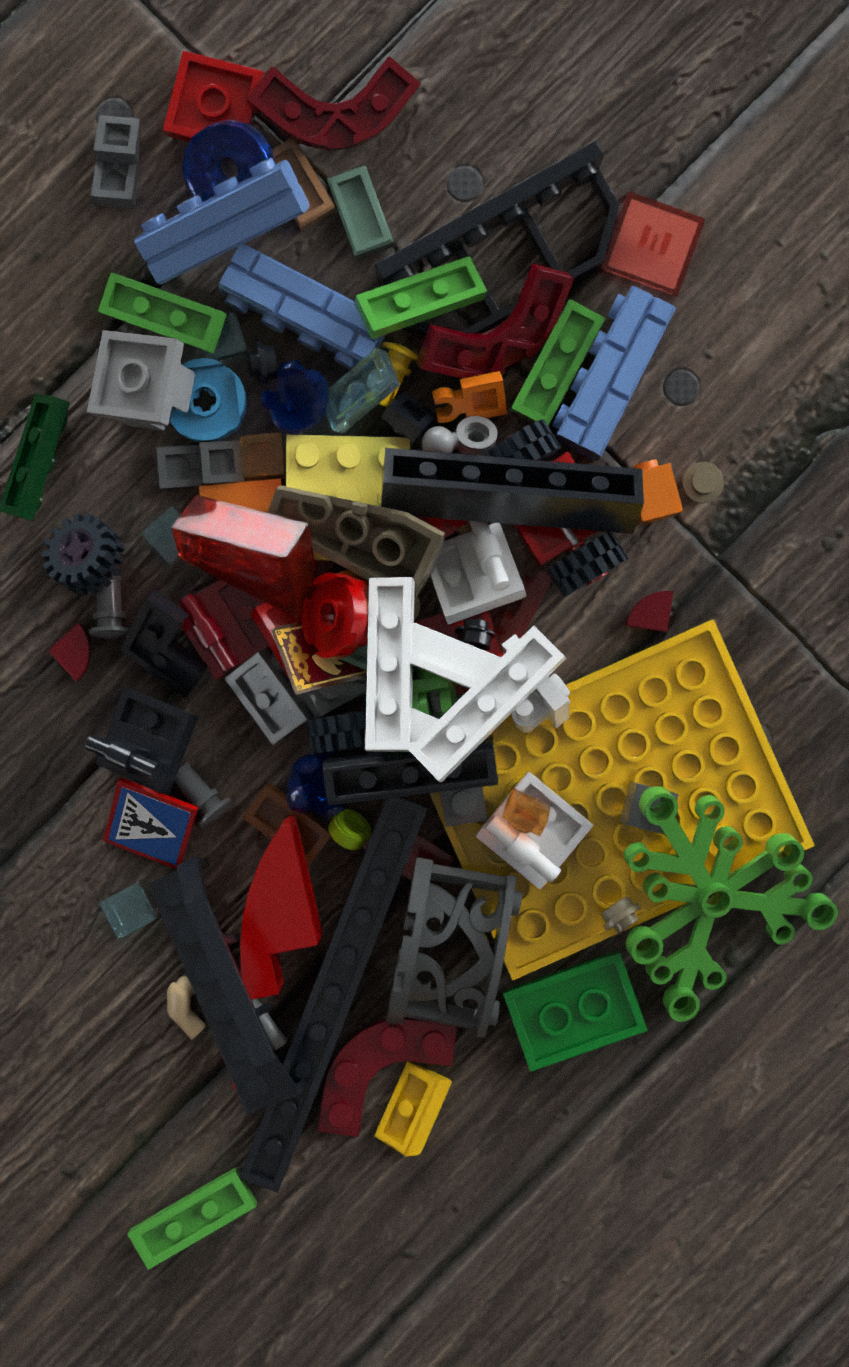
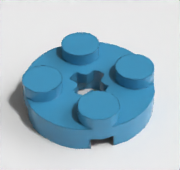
M199 358L182 364L195 373L189 409L185 413L178 412L172 408L169 422L183 437L198 443L221 441L230 434L237 432L242 425L247 409V396L239 377L230 368L214 359ZM204 390L208 391L210 397H216V404L211 405L210 410L203 412L200 406H194V400L200 399L201 391Z

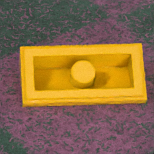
M407 1061L374 1137L406 1157L420 1155L452 1081L443 1075Z

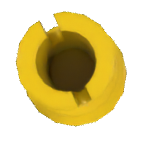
M383 342L382 344L389 351L386 358L381 357L379 363L382 364V367L370 394L367 396V399L386 408L395 399L404 376L410 375L411 370L408 367L411 361L417 362L418 355L410 349L391 342Z

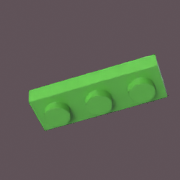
M470 256L358 294L354 304L371 339L484 300L487 290Z
M112 272L110 273L98 312L168 338H176L184 344L214 354L227 316L226 313Z
M569 299L510 411L532 423L544 419L549 426L606 318Z
M238 1167L231 1169L130 1228L127 1235L148 1270L256 1207L257 1200L246 1181L239 1178L241 1173Z

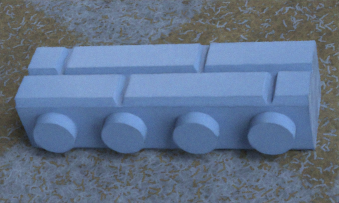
M272 157L249 169L252 177L238 183L235 176L213 187L215 196L202 202L200 196L196 195L177 206L180 214L166 220L164 214L161 213L141 224L144 232L134 239L135 245L144 261L148 263V268L156 283L161 285L304 214L310 207L301 186L298 184L289 162L285 159L275 165Z
M245 244L238 246L230 265L219 282L218 287L222 295L226 297L224 303L242 314H246L248 309L263 316L261 322L265 326L279 333H283L286 328L298 334L297 341L315 352H319L321 347L335 353L334 360L352 371H356L358 366L368 370L386 335L371 339L354 304L355 301Z
M631 286L626 297L621 294L617 295L607 315L614 319V322L608 333L599 331L589 351L590 354L596 356L590 369L587 370L581 367L570 388L577 395L570 407L562 404L552 424V427L558 429L555 436L558 443L577 451L593 461H598L601 458L676 310L673 305L653 297L652 294L636 286Z

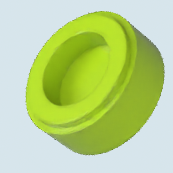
M349 809L339 810L328 825V830L333 840L340 846L350 850L361 849L372 833L365 817Z

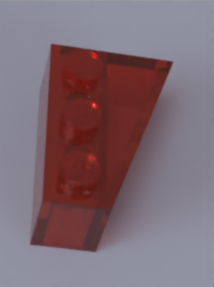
M195 495L171 527L180 559L296 618L302 611L305 598H310L316 587L311 586L317 578V571L308 523Z

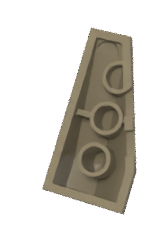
M281 485L276 488L263 522L368 581L369 578L412 577L415 581L414 599L427 583L442 552L445 536L444 532L404 511Z

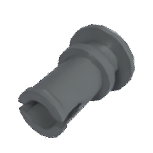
M111 574L108 579L112 583L108 587L100 583V592L96 593L97 612L93 613V621L97 622V627L89 629V635L93 637L115 639L127 636L130 628L122 627V621L126 620V612H123L121 607L122 576L118 575L116 577Z
M190 763L179 768L173 784L190 804L199 807L197 814H200L203 818L198 823V826L204 828L216 822L228 810L232 800L226 798L221 801L218 798L219 791L216 788L211 790L194 771Z

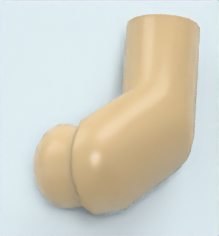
M182 976L176 983L172 982L167 990V1012L169 1017L192 1040L206 1027V1024L191 1009L190 997L195 992L189 978Z

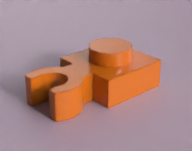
M500 371L460 379V390L454 391L447 387H441L432 391L435 405L449 403L446 407L435 409L439 423L451 422L459 414L465 413L466 418L470 416L491 418L507 414L504 383Z

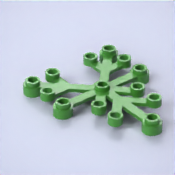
M660 786L650 787L642 793L639 801L641 813L650 823L661 827L676 854L653 852L643 843L635 842L625 849V862L635 872H643L650 869L689 874L695 885L669 882L660 873H653L647 876L643 882V890L653 902L673 900L687 903L651 927H634L629 931L625 944L627 951L637 963L646 964V973L654 983L665 984L672 979L674 973L679 971L676 983L669 986L664 992L663 1006L672 1019L684 1022L692 1019L700 1008V1001L692 990L697 973L700 981L709 990L719 989L726 981L725 971L717 962L712 960L706 950L715 918L724 916L731 908L760 911L767 922L766 932L770 938L777 944H786L794 937L795 928L782 914L801 916L812 929L824 930L835 922L838 910L836 905L822 893H810L803 899L790 897L796 892L806 891L811 886L813 880L811 873L800 864L804 857V848L792 835L779 833L771 836L766 843V850L729 874L735 854L743 845V839L730 826L721 827L715 832L717 823L723 818L725 813L723 804L716 797L705 795L696 802L695 813L700 819L691 844L675 818L678 812V802L666 788ZM660 798L656 806L650 807L656 799ZM715 805L714 810L710 814L705 815V810L709 806ZM733 836L729 844L723 845L726 838ZM713 839L718 851L709 874L704 864ZM638 853H644L639 861L633 862V858ZM773 866L784 871L783 881L763 894L738 891ZM802 874L798 881L793 882L797 875ZM663 883L660 890L652 892L654 886ZM696 918L688 944L667 958L662 956V940ZM785 926L782 932L776 934L780 927ZM665 966L660 973H655L657 968ZM716 972L713 978L707 979L711 973Z

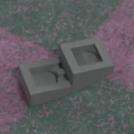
M99 115L93 149L96 164L91 199L94 206L134 209L140 157V119Z
M240 440L199 442L198 445L156 447L154 450L158 491L244 482Z

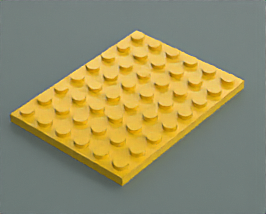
M714 619L565 684L570 691V694L567 696L570 700L569 719L557 728L547 718L530 733H524L514 725L511 713L490 734L493 735L498 785L482 787L487 819L526 772L529 771L594 825L559 867L561 871L551 883L547 881L541 890L475 836L487 820L446 827L441 792L429 793L463 869L505 877L508 875L516 876L515 890L522 892L521 906L518 917L511 916L504 963L512 981L619 934L614 927L608 931L604 929L603 925L606 922L600 914L627 896L633 904L638 903L641 907L635 913L639 920L627 929L687 903L673 900L653 902L644 892L643 882L650 874L660 873L669 882L695 885L689 874L650 869L643 872H635L624 860L625 849L635 842L643 843L653 852L676 854L664 834L629 826L620 821L630 781L653 787H664L668 791L678 794V812L675 818L691 844L700 819L695 813L696 802L705 795L716 797L723 804L725 813L723 818L717 823L715 832L721 827L730 826L743 839V845L735 854L729 874L764 852L768 839L775 834L787 833L792 835L803 846L804 850L815 846ZM715 805L709 806L705 810V815L710 814L714 810ZM733 836L726 838L723 845L729 844ZM713 839L704 864L709 874L718 851ZM638 853L633 858V862L639 861L644 853ZM663 883L654 886L652 892L660 890ZM472 888L476 899L485 896V902L481 907L482 912L487 915L492 914L497 907L499 893ZM496 929L493 930V931H491L494 940H495Z

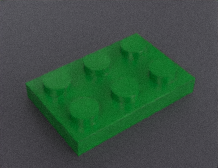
M619 950L502 990L530 1072L647 1031Z

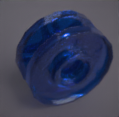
M232 119L215 122L192 137L184 150L182 171L185 185L193 197L199 195L203 202L216 195L213 187L230 178L222 171L221 160L223 157H229L235 161L238 168L236 176L238 183L252 177L249 169L271 157L274 163L275 160L273 150L261 132L248 123Z

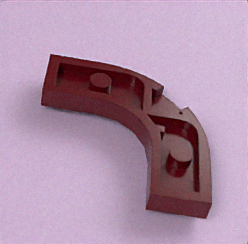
M388 56L366 86L352 99L339 103L320 102L305 94L272 66L248 96L246 103L280 132L300 144L322 150H343L362 145L387 129L418 90L421 83Z
M532 263L519 300L510 316L497 328L484 333H465L430 324L416 363L423 370L458 378H469L500 371L501 374L506 373L505 368L515 364L524 357L527 359L532 357L549 338L560 317L574 278L567 272Z
M406 1017L404 1018L403 1025L388 1023L386 1022L387 1018L367 1025L365 1029L358 1032L349 1041H346L335 1055L326 1077L318 1132L359 1137L364 1096L369 1081L381 1068L394 1062L415 1061L452 1067L457 1026Z

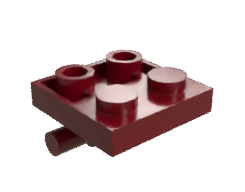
M242 566L195 596L193 593L189 594L178 602L180 604L178 607L189 614L182 628L203 662L208 665L207 668L215 680H219L235 670L257 652L270 647L250 614L254 608L265 602Z

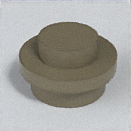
M698 462L691 465L682 477V489L685 495L696 503L713 501L720 495L724 486L721 471L709 462Z
M628 896L600 914L606 922L603 925L604 929L608 931L614 927L617 933L624 931L639 920L635 913L641 907L638 903L633 904Z

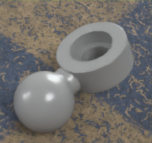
M470 416L460 421L456 432L451 433L448 429L441 426L428 429L422 438L423 451L452 453L453 449H457L461 454L483 456L496 446L497 429L487 418Z

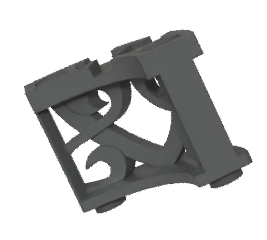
M416 858L403 928L404 930H410L411 936L403 935L392 983L386 1022L403 1025L404 1018L406 1017L476 1029V1036L485 1038L489 1025L496 1026L500 1001L495 999L505 956L511 916L518 917L522 899V892L515 890L516 876L508 875L505 877L433 864V860ZM430 880L461 885L457 898L441 887L431 883ZM471 887L499 893L498 904L492 914L487 915L481 910L485 902V896L479 897L473 902L470 912L464 906ZM444 912L449 916L446 924L439 931H432L428 928L427 921L431 917L439 919L440 924H442ZM458 924L472 942L480 960L464 974L445 982L444 973L439 964L428 955L418 952L419 947H433L441 944L450 937ZM496 929L494 946L492 950L491 945L484 932H490ZM422 971L431 972L435 977L436 985L431 986V977L427 980H421L417 975ZM487 976L483 990L476 984ZM454 995V1001L446 1000V997ZM466 999H474L477 1001L478 1005L467 1004L463 1001Z

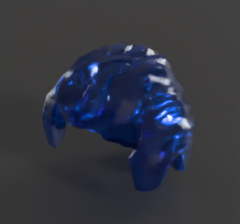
M298 360L284 361L280 364L276 374L278 382L276 391L270 392L269 389L265 390L262 393L261 402L262 406L266 407L271 414L273 423L281 431L288 432L291 435H301L314 428L323 419L329 401V388L326 379L320 372L312 369L307 370Z
M337 752L308 754L300 757L293 764L287 783V793L285 794L286 801L289 803V808L292 811L299 813L312 812L316 816L327 820L345 810L344 806H342L343 804L328 805L323 774V762L326 756L337 754Z

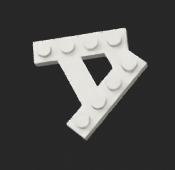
M412 577L369 578L365 750L368 752H411L439 782H442L566 657L535 626L524 634L502 657L491 654L414 623L415 581ZM413 666L467 687L469 690L440 719L413 709Z

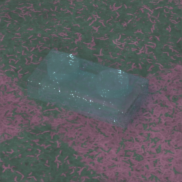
M379 348L372 350L320 396L332 430L345 433L400 386L386 351Z

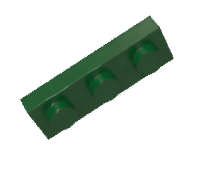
M35 394L2 497L0 512L33 521L35 513L42 504V491L47 475L55 463L54 452L60 434L64 431L67 424V411L70 402L58 397Z

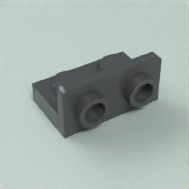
M270 647L257 652L224 678L272 745L313 717L302 694L295 695L290 680Z

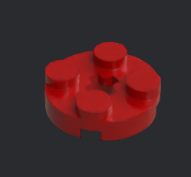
M324 573L320 575L311 585L317 587L312 598H305L303 603L302 630L304 638L308 645H315L319 651L315 654L319 657L346 658L357 647H364L368 642L367 586L364 581L354 579L347 574Z

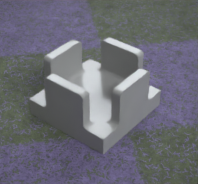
M103 330L87 413L98 417L112 418L132 427L164 431L165 426L169 424L172 408L178 412L185 413L189 409L195 373L181 365L184 343L176 338Z

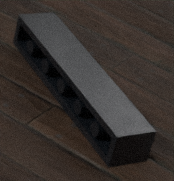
M385 448L380 507L404 511L416 517L633 534L644 505L642 469Z

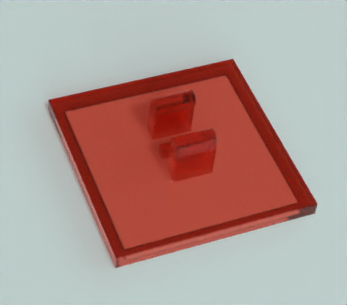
M629 191L601 269L677 297L705 218Z

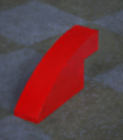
M296 815L288 816L272 838L259 862L246 900L242 919L240 958L242 979L251 1000L279 994L285 979L278 953L317 946L323 935Z

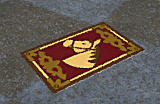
M302 621L271 629L295 695L367 677L366 670L342 659L322 658L315 654L319 651L315 645L307 644L302 630Z

